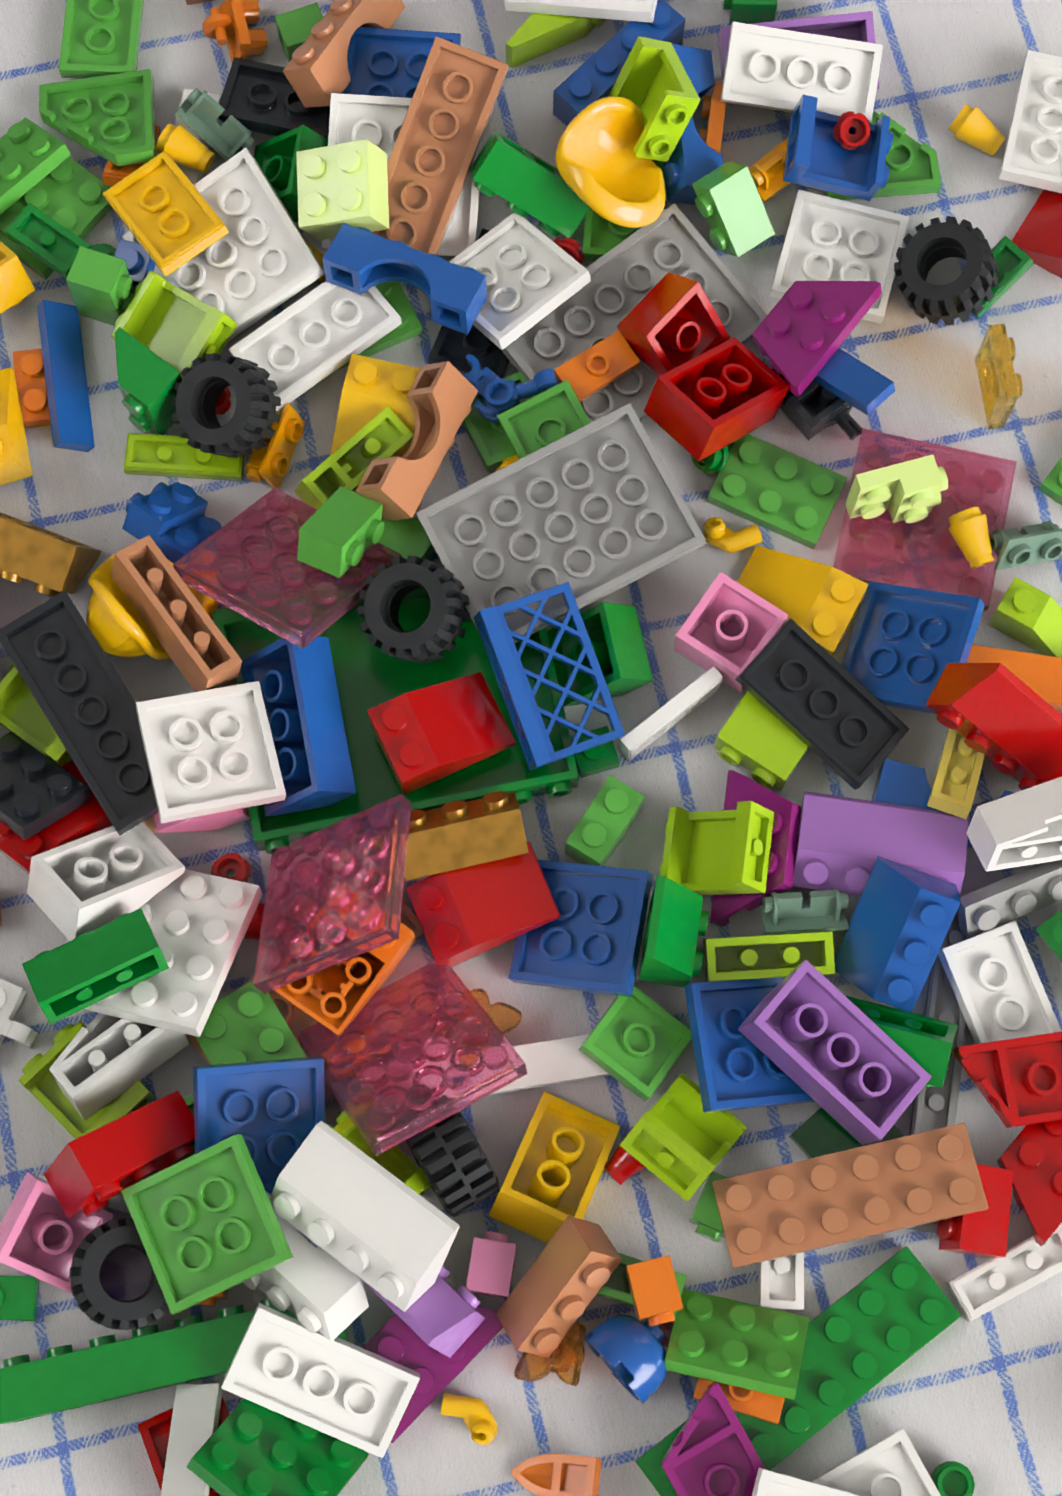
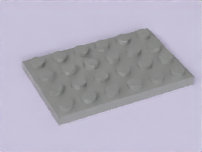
M674 203L664 210L656 221L641 227L589 265L586 269L589 271L591 282L504 348L502 352L527 381L533 380L534 376L542 370H554L618 331L617 325L668 272L698 281L729 336L737 338L742 344L753 338L752 333L765 319L767 314ZM638 357L640 360L639 367L580 403L591 423L631 403L639 420L642 421L648 417L644 409L659 375Z
M631 403L416 512L417 518L443 567L454 574L453 577L460 580L465 587L461 593L469 598L470 604L466 605L465 608L470 613V618L476 629L477 626L473 617L480 610L494 605L499 606L569 582L580 610L706 544L703 533ZM562 594L547 599L541 613L556 621L564 618L567 608ZM539 602L528 605V607L536 610ZM518 609L504 614L509 629L524 636L533 617ZM537 620L531 634L549 625Z

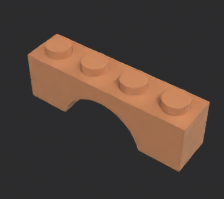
M333 0L331 2L329 11L321 21L312 27L310 36L302 46L293 52L291 61L283 70L284 75L305 108L330 106L331 93L342 94L351 81L347 54L352 35L359 27L390 29L405 9L402 0Z
M449 361L422 365L406 395L412 408L415 423L413 441L406 454L402 458L397 456L372 460L355 491L360 495L382 503V517L386 521L410 519L419 511L423 496L430 483L437 477L438 468L446 452L453 446L455 435L462 421L471 411V404L478 390Z

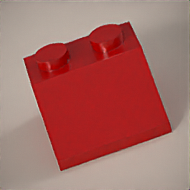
M670 272L617 325L636 356L659 376L731 338L699 282Z

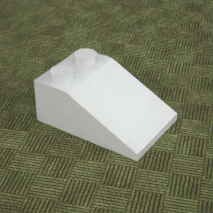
M143 822L121 836L117 833L114 826L32 856L27 894L65 937L71 941L84 932L93 931L114 921L115 918L122 914L137 910L182 875L185 866Z

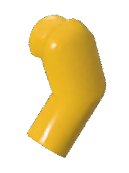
M712 517L706 520L703 526V535L706 542L727 553H735L763 541L761 532L756 524L733 531L725 526L721 518Z
M444 1393L441 1415L463 1418L472 1434L471 1438L476 1444L487 1445L491 1443L498 1431L497 1421L485 1401L475 1397Z

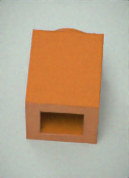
M670 1255L627 1265L625 1272L637 1320L648 1318L650 1327L675 1321L674 1312L683 1309Z

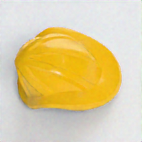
M609 96L598 99L588 105L566 127L556 148V166L568 186L599 216L622 227H644L656 221L664 209L666 190L663 171L652 159L636 157L634 153V147L644 130V116L640 108L627 98Z
M112 555L99 565L89 577L88 584L94 592L87 607V626L102 650L111 655L139 657L148 654L156 660H170V656L112 579L111 572L114 555ZM169 561L210 618L213 619V611L217 610L219 602V586L207 562L204 561L184 571Z

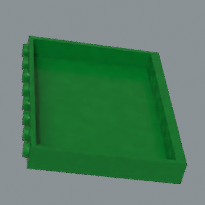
M366 581L213 611L216 626L241 660L290 633L329 638L356 794L330 806L277 816H266L264 804L248 807L254 841L259 851L266 850L267 854L282 853L290 850V845L306 842L308 846L322 845L330 842L332 836L347 834L349 838L362 837L370 834L372 828L387 826L389 830H394L392 819L399 818L408 811L422 810L425 812L442 808L443 805L451 801H474L482 799L491 792L503 791L509 793L514 791L518 804L522 805L532 801V796L548 793L550 798L562 797L570 794L572 788L578 787L579 775L574 755L531 771L529 770L483 642L471 618L469 622H462L461 628L467 631L463 638L456 636L454 642L458 646L452 652L444 649L442 651L444 654L443 658L437 661L429 658L428 663L420 664L387 655L380 651L381 648L375 647L369 642L368 638L371 635L364 633L360 626L366 619L358 616V607L364 606L365 600L359 598L361 589L367 591L370 586ZM425 588L411 591L400 604L398 618L405 633L418 629L429 615L430 598ZM546 627L530 635V640L550 649ZM519 641L515 643L517 650L521 644ZM526 645L520 660L523 668L538 675L547 655ZM552 658L544 678L558 684ZM241 668L237 682L233 685L243 684ZM481 672L516 745L404 795L370 725L367 710L402 694ZM527 677L532 689L535 681ZM540 684L534 698L538 707L553 713L561 694ZM562 705L558 716L566 720L564 707ZM541 716L546 727L549 719ZM554 722L549 738L554 752L569 747L571 739L568 728Z

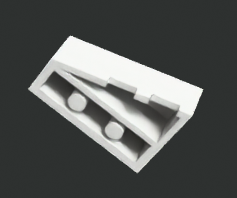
M1062 777L977 806L966 834L986 872L1062 860Z
M98 1013L87 1028L82 1027L49 1070L62 1093L84 1121H86L128 1090L137 1080L143 1079L189 1045V1042L184 1033Z
M275 1212L294 1258L266 1270L243 1283L252 1290L258 1288L264 1292L271 1303L280 1311L289 1310L297 1316L300 1323L309 1332L315 1333L318 1331L332 1342L369 1307L362 1279L349 1271L320 1246L315 1248L298 1232L297 1228Z

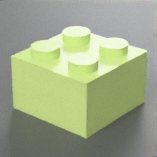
M368 139L296 152L298 223L300 229L318 240L335 238L343 223L356 228L363 227L371 232L389 229L387 154Z

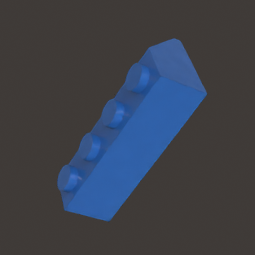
M290 633L243 659L241 665L243 684L255 681L260 683L286 792L284 801L264 804L266 816H277L330 806L356 794L329 638Z

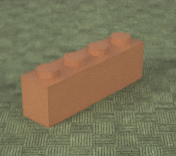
M148 535L117 551L114 555L112 566V579L194 691L210 690L235 684L242 665L241 658L151 536Z

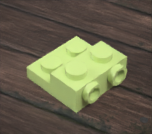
M933 454L857 474L845 504L849 518L862 516L863 519H871L883 514L886 511L885 509H888L892 523L905 520L906 523H915L923 520L929 515L928 513L931 512L933 506L941 504L940 491L948 489V478L944 468L937 466Z

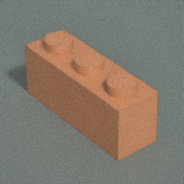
M568 1216L497 1311L496 1315L517 1351L549 1358L622 1261V1258L599 1224Z

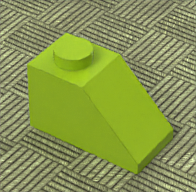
M1015 577L988 625L1042 655L1062 658V608L1052 596Z

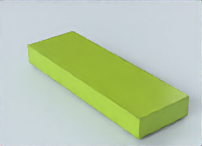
M128 433L124 471L125 474L242 481L245 456L238 455V458L201 452V449L193 448L187 444L188 439L181 436Z

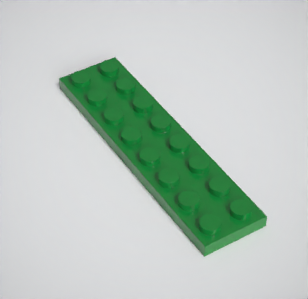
M907 1246L899 1250L809 1322L795 1400L785 1398L778 1425L734 1411L765 1469L771 1470L961 1317V1314ZM686 1421L635 1460L660 1496H677L659 1463Z

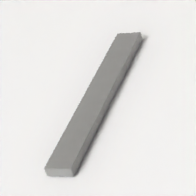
M958 910L940 950L968 939L960 930ZM937 955L929 973L924 1016L958 1025L954 1049L959 1046H965L967 1023L940 958ZM953 1052L943 1088L936 1086L923 1087L914 1098L909 1135L955 1125L962 1066ZM938 1221L907 1229L938 1234Z

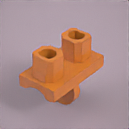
M226 0L219 8L214 7L210 9L211 16L202 23L203 32L206 37L216 39L218 45L223 46L227 44L231 62H233L234 57L246 59L247 56L264 54L268 45L266 31L264 29H248L247 24H257L260 17L258 0Z

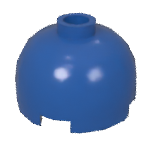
M619 1314L612 1316L598 1324L583 1338L597 1358L602 1355L601 1359L613 1372L612 1375L642 1404L657 1391L665 1380L667 1374L665 1365L666 1351L661 1343L666 1339V1336L657 1325L650 1327L648 1319L642 1323L631 1315Z

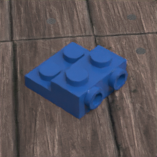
M160 482L153 488L151 494L146 496L140 492L135 493L126 505L127 516L122 527L123 530L138 540L150 535L165 557L184 571L229 549L235 536L224 529L217 520L206 517L204 513L208 501L197 495L190 486L179 482L169 486L164 482Z

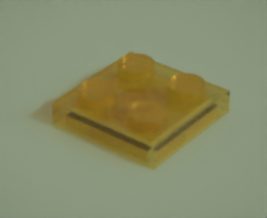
M1005 323L989 325L975 357L988 430L1004 428L1010 414L1014 412L1018 397L1022 396L1023 391L1021 376L1019 373L1015 374L1012 362L1015 360V343L1012 337H1007Z

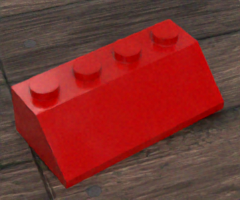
M947 663L925 704L938 715L937 720L942 725L958 731L965 737L964 742L967 746L975 751L984 753L992 760L991 764L996 770L1011 775L1019 782L1018 787L1020 790L1062 777V715L1002 663Z

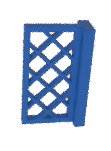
M569 582L499 606L494 605L480 610L473 617L530 771L625 736ZM562 594L567 608L562 623L541 613L546 600ZM539 602L536 610L528 607V605ZM518 609L533 617L524 636L509 629L504 616L505 613ZM570 618L574 626V629L567 626ZM537 620L559 629L550 649L529 639ZM564 632L579 640L582 649L576 661L555 652ZM513 639L521 642L518 650L516 649ZM526 645L547 655L538 675L523 668L520 657ZM584 656L588 664V667L581 664ZM552 658L573 668L564 687L544 678ZM578 671L591 676L594 680L596 687L590 700L569 690ZM527 677L535 681L532 689ZM540 684L561 693L553 713L537 706L534 696ZM598 695L601 699L603 706L595 703ZM566 696L587 706L578 726L558 716ZM592 709L607 716L612 732L598 736L584 729ZM541 716L549 719L546 727ZM554 722L575 732L569 747L554 752L549 738ZM580 735L590 739L577 744Z

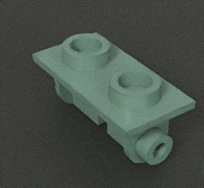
M196 88L189 94L174 115L227 161L244 148L249 149L255 141L250 136L252 131L244 127L232 115L224 122L218 117L225 109L209 96L207 91L201 92Z
M1050 521L1023 526L1020 532L1017 528L997 529L989 535L991 548L999 555L994 566L995 570L1059 560L1062 555V529Z
M838 888L810 891L809 899L804 900L802 892H771L770 896L763 897L762 905L760 906L766 935L849 930L845 909L848 908L847 892H839Z

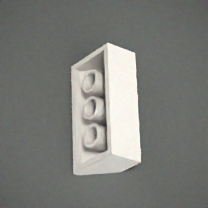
M323 1121L316 1124L279 1174L269 1199L273 1210L281 1218L292 1224L310 1238L314 1244L328 1252L349 1271L355 1273L403 1312L435 1283L460 1227L459 1224Z

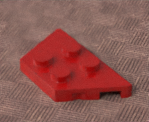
M1062 1032L959 1046L953 1049L954 1056L1006 1128L1062 1120Z
M1062 1120L1025 1125L997 1160L1000 1168L1014 1171L1013 1196L1020 1210L1024 1209L1035 1232L1033 1237L1040 1246L1047 1242L1062 1223Z

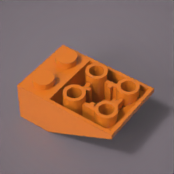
M344 883L270 988L340 1036L393 973L415 942V934L413 930Z

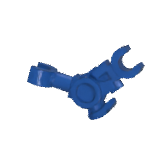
M468 354L465 357L472 370L462 375L478 390L475 397L486 403L482 405L479 400L474 403L479 415L491 423H498L497 415L521 404V399L538 395L559 384L553 369L542 370L534 376L533 380L515 384L514 380L508 381L500 378L488 367L482 370L478 359L474 355Z

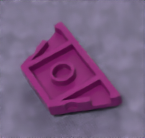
M795 281L752 333L754 345L763 356L770 359V364L776 373L784 376L790 385V391L795 396L800 397L882 294L881 283L877 281Z
M728 770L723 810H737V802L753 801L775 813L765 893L713 895L710 923L717 926L729 924V917L743 909L752 911L761 906L763 897L770 896L771 892L783 893L792 888L801 807L734 770Z
M477 1306L476 1309L486 1319L451 1358L428 1346L396 1313L362 1347L420 1373V1380L391 1443L398 1439L504 1328L496 1315V1311Z
M713 1382L708 1386L659 1463L677 1496H752L758 1468L765 1469L717 1382Z

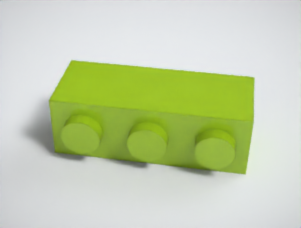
M832 931L703 938L705 980L707 981L787 977L804 960H807L822 975L835 974Z

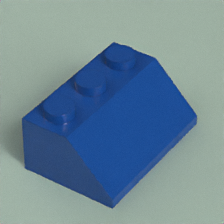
M877 856L848 923L849 930H845L835 953V972L872 999L912 1013L961 903L956 884Z

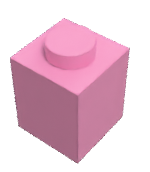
M484 1231L483 1239L474 1237L466 1288L471 1293L508 1298L517 1244L508 1243L509 1235Z

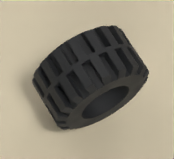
M947 216L946 222L942 223L939 217L930 219V226L924 227L923 223L915 227L917 233L914 236L909 233L903 239L906 245L905 248L898 247L896 257L899 262L894 263V272L897 276L895 279L906 302L911 309L913 308L916 315L922 319L926 316L929 322L933 324H938L939 320L943 319L945 325H954L955 318L960 317L961 321L965 322L970 319L968 316L970 312L974 310L978 315L984 309L982 306L983 300L991 301L994 294L990 287H997L998 277L995 272H998V267L989 243L978 227L973 229L971 222L965 219L958 224L956 217ZM950 257H958L967 261L963 273L953 282L945 285H932L926 282L929 271L937 262Z
M216 353L206 354V359L198 357L192 361L194 368L185 367L180 373L184 377L182 382L176 381L173 389L177 390L176 398L171 397L170 406L176 407V413L171 414L173 423L181 425L177 432L182 438L188 439L187 444L193 448L201 449V452L238 458V455L248 456L253 454L252 448L258 450L266 445L263 440L264 437L272 438L275 430L271 428L273 422L279 423L281 414L276 413V406H281V397L274 396L273 392L278 387L275 381L268 380L270 374L264 368L258 367L257 363L223 353L221 355ZM231 385L236 395V410L231 420L226 425L221 426L216 416V403L222 391Z
M408 555V559L399 556L392 558V566L384 562L379 565L377 569L380 573L377 576L372 574L368 576L366 582L370 586L367 591L361 589L359 598L365 600L364 606L358 607V616L366 619L360 626L364 633L371 635L368 638L369 642L373 646L381 648V652L411 663L412 661L420 664L428 663L429 658L437 661L444 657L442 652L444 649L452 652L458 646L454 642L456 636L463 638L467 631L461 628L462 622H469L470 613L463 608V606L470 603L468 596L461 593L465 588L461 581L454 578V574L448 569L418 556ZM425 588L430 598L429 615L422 626L414 631L405 633L398 618L400 604L411 591Z
M444 1097L400 1124L402 1137L448 1214L455 1218L500 1191L499 1180L464 1117L452 1101Z
M132 1217L107 1221L91 1231L76 1249L69 1272L71 1292L80 1310L93 1322L115 1330H130L147 1326L161 1318L169 1308L153 1268L151 1282L147 1290L132 1300L123 1301L111 1297L101 1284L100 1268L106 1256L112 1251L122 1247H131L141 1251L148 1258Z

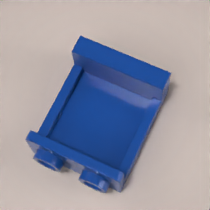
M803 94L791 113L783 181L870 201L879 188L883 189L889 177L890 168L885 165V160L893 142V132L889 131L890 117L882 115L876 124L869 123L870 138L863 146H858L855 150H846L841 147V143L836 141L833 135V128L838 124L840 116L816 111L818 98ZM854 127L849 128L851 135L855 133Z

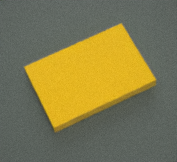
M166 150L102 193L108 204L165 277L229 233L222 220Z

